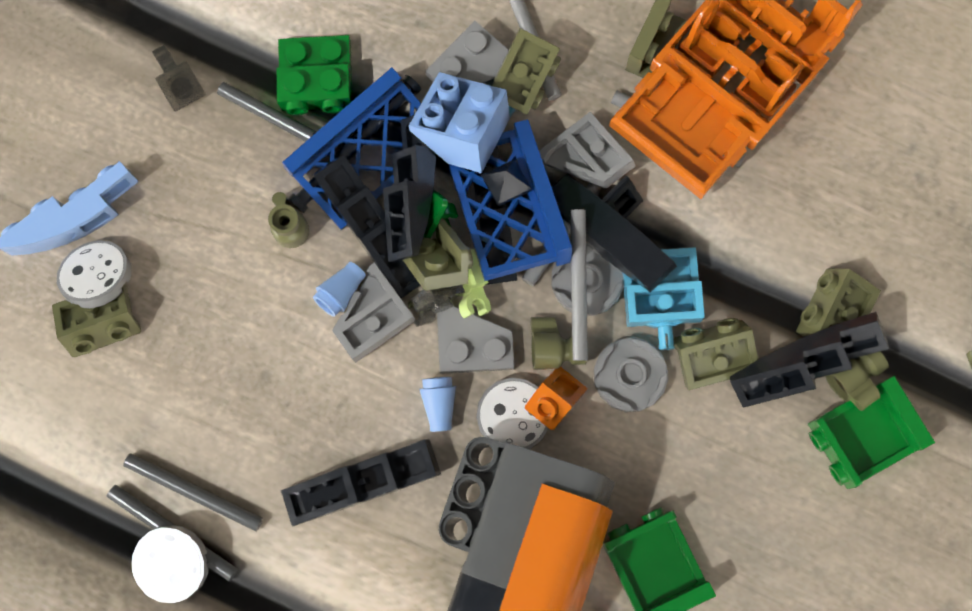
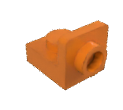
M560 367L555 369L542 382L525 405V409L547 428L554 430L588 388Z

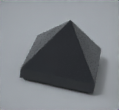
M515 160L509 161L481 175L498 206L532 191L531 186Z
M627 176L612 187L602 199L625 219L643 202L639 192Z

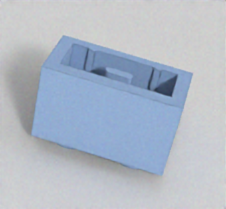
M439 72L410 122L409 130L446 163L482 173L510 120L507 90Z

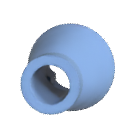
M349 262L344 268L316 287L317 293L313 296V299L320 308L335 317L339 311H345L349 300L361 281L366 277V274L355 263Z
M452 377L422 379L423 388L419 390L429 420L430 431L452 430L456 386L452 385Z

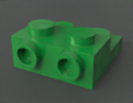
M349 35L278 39L279 67L276 68L277 103L282 111L292 115H303L308 113V110L322 109V111L327 113H339L353 101L351 40Z

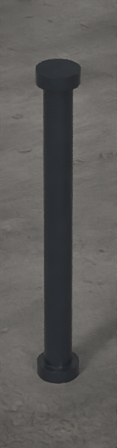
M405 75L401 80L415 95L422 90L420 85L409 75ZM401 92L389 101L388 116H392L407 101ZM385 106L374 115H384ZM368 120L362 126L361 139L369 140L383 126L384 121ZM357 132L350 139H357ZM345 144L334 155V159L343 154L349 161L356 154L357 144ZM314 177L309 181L312 187L321 188ZM302 188L297 195L293 193L288 199L302 213H305L309 209L307 204L312 200V197Z

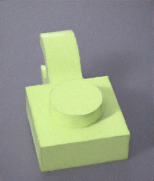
M470 249L473 265L471 269H468V284L455 286L457 296H463L459 303V311L463 318H468L475 313L472 304L477 307L479 316H483L491 311L490 301L483 289L488 280L484 281L475 249Z

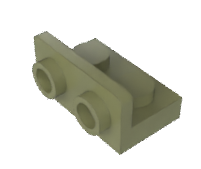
M655 0L629 54L626 71L642 78L648 72L652 73L649 68L653 59L687 22L685 19L669 11L672 0Z
M519 28L491 86L506 89L508 106L527 115L530 108L536 110L543 98L545 90L541 89V86L546 76L552 77L559 66L561 57L557 56L560 48Z
M441 219L436 227V239L423 237L418 256L403 260L424 291L468 284V269H471L473 265L470 248L464 245L457 232L452 230L444 219Z
M828 268L819 278L817 289L809 305L801 315V321L796 332L802 336H808L833 325L870 314L881 290L851 269Z
M125 284L121 287L123 292L104 306L90 309L81 308L78 304H71L67 300L52 305L57 339L72 357L89 354L94 350L141 333L140 324L132 314L128 289Z
M737 318L723 319L717 322V326L707 329L690 328L681 332V336L673 338L680 360L684 383L688 390L729 380L730 376L758 360L753 330L743 320H738Z

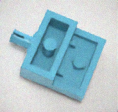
M696 247L662 250L675 262L677 267L651 293L622 272L627 327L649 326L658 328L659 350L666 349V342L667 350L675 349L672 327L686 323H701L705 318L702 281H699Z

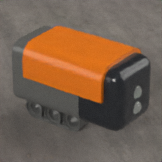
M487 437L472 439L464 450L438 529L441 539L446 544L469 552L462 566L447 611H581L613 510L607 508L615 482L598 472L507 442L505 444ZM491 447L493 450L491 462L481 466L479 454L484 448ZM478 483L481 490L480 496L475 502L469 503L466 497L467 490L472 484ZM460 520H465L468 527L467 533L464 538L457 540L454 536V527Z

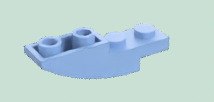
M120 161L115 165H109L99 172L97 179L89 186L74 191L69 196L66 204H62L53 196L35 204L28 216L20 222L10 224L2 231L0 250L11 256L33 254L64 246L83 238L119 215L111 203L139 181Z

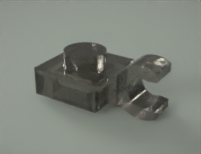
M165 45L152 51L164 72L155 79L175 112L206 95L187 61L177 65Z
M463 286L422 290L411 298L408 302L409 309L415 307L416 312H419V319L414 322L415 326L431 324L435 320L436 313L452 308L454 306L452 301L465 293Z

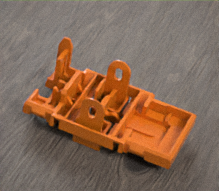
M705 0L653 59L649 68L652 73L648 72L634 88L636 92L613 116L609 126L699 199H702L729 166L733 168L747 151L746 147L754 150L760 140L765 137L816 77L818 72L822 70L830 59L825 53L827 51L831 53L844 38V32L863 4L861 0H856L848 10L836 0H818L807 17L809 11L806 9L799 13L791 7L794 0H787L786 2L784 0ZM691 29L690 33H689V34L686 36V38L680 43L679 48H678V49L675 48L676 44H677V43L683 38V36ZM750 34L756 40L743 53L737 48L740 43L738 37L740 36L745 40ZM763 44L768 48L764 54L767 58L766 60H760L756 64L750 56ZM727 62L732 67L725 73L718 84L715 83L712 78ZM739 71L746 78L740 83L734 93L731 92L729 94L723 88ZM795 81H798V82L801 84V86H800V87L796 90V92L792 95V93L794 92V90H795L796 87H797V85L795 84Z

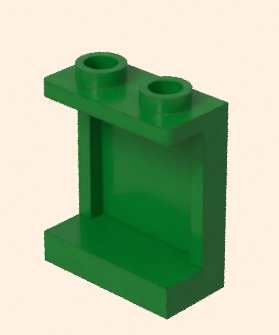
M895 376L876 384L881 397L863 411L859 410L851 401L844 402L808 423L811 429L809 437L813 445L819 452H825L831 462V465L828 466L831 475L840 486L844 484L846 489L857 488L862 485L863 481L910 454L924 450L935 443Z
M662 507L641 516L643 524L631 530L628 524H624L607 533L610 540L604 542L603 547L634 611H687L716 597L710 582L705 580L675 519L677 516L674 510L664 513Z

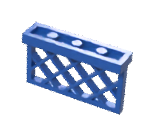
M393 67L282 162L285 170L307 191L340 230L347 226L345 221L331 208V201L328 199L327 203L319 195V193H324L322 188L312 187L303 176L314 167H324L327 165V162L321 161L329 154L330 162L334 160L335 149L341 143L357 144L356 164H351L358 176L359 170L381 171L380 186L375 191H371L375 199L383 194V188L394 184L393 175L385 181V172H393V167H385L386 147H403L402 142L387 141L388 121L401 122L402 119L407 117L388 116L389 101L401 92L410 103L409 117L414 115V109L417 111L421 102L401 81L402 78ZM385 106L384 115H374ZM368 120H383V141L361 139L362 125ZM358 129L357 139L348 138ZM361 144L382 146L381 166L360 165Z
M528 119L515 122L514 130L503 132L496 145L510 143L512 154L507 162L516 161L532 188V191L526 193L528 199L522 195L512 200L504 215L487 207L493 198L490 191H488L481 204L467 197L466 192L472 182L488 189L482 177L477 175L479 172H469L461 167L448 164L484 281L553 262L556 263V266L571 263L572 245ZM490 156L487 163L499 167L507 162ZM461 177L466 179L464 184L462 183ZM518 204L533 212L534 216L528 226L510 218ZM471 208L476 210L474 216L472 215ZM482 214L499 221L492 236L477 230L476 224ZM536 224L539 232L533 229ZM505 225L523 233L515 248L497 239ZM530 236L543 243L546 253L531 256L520 250ZM481 240L487 243L484 249ZM493 246L510 254L505 264L489 268L486 257Z

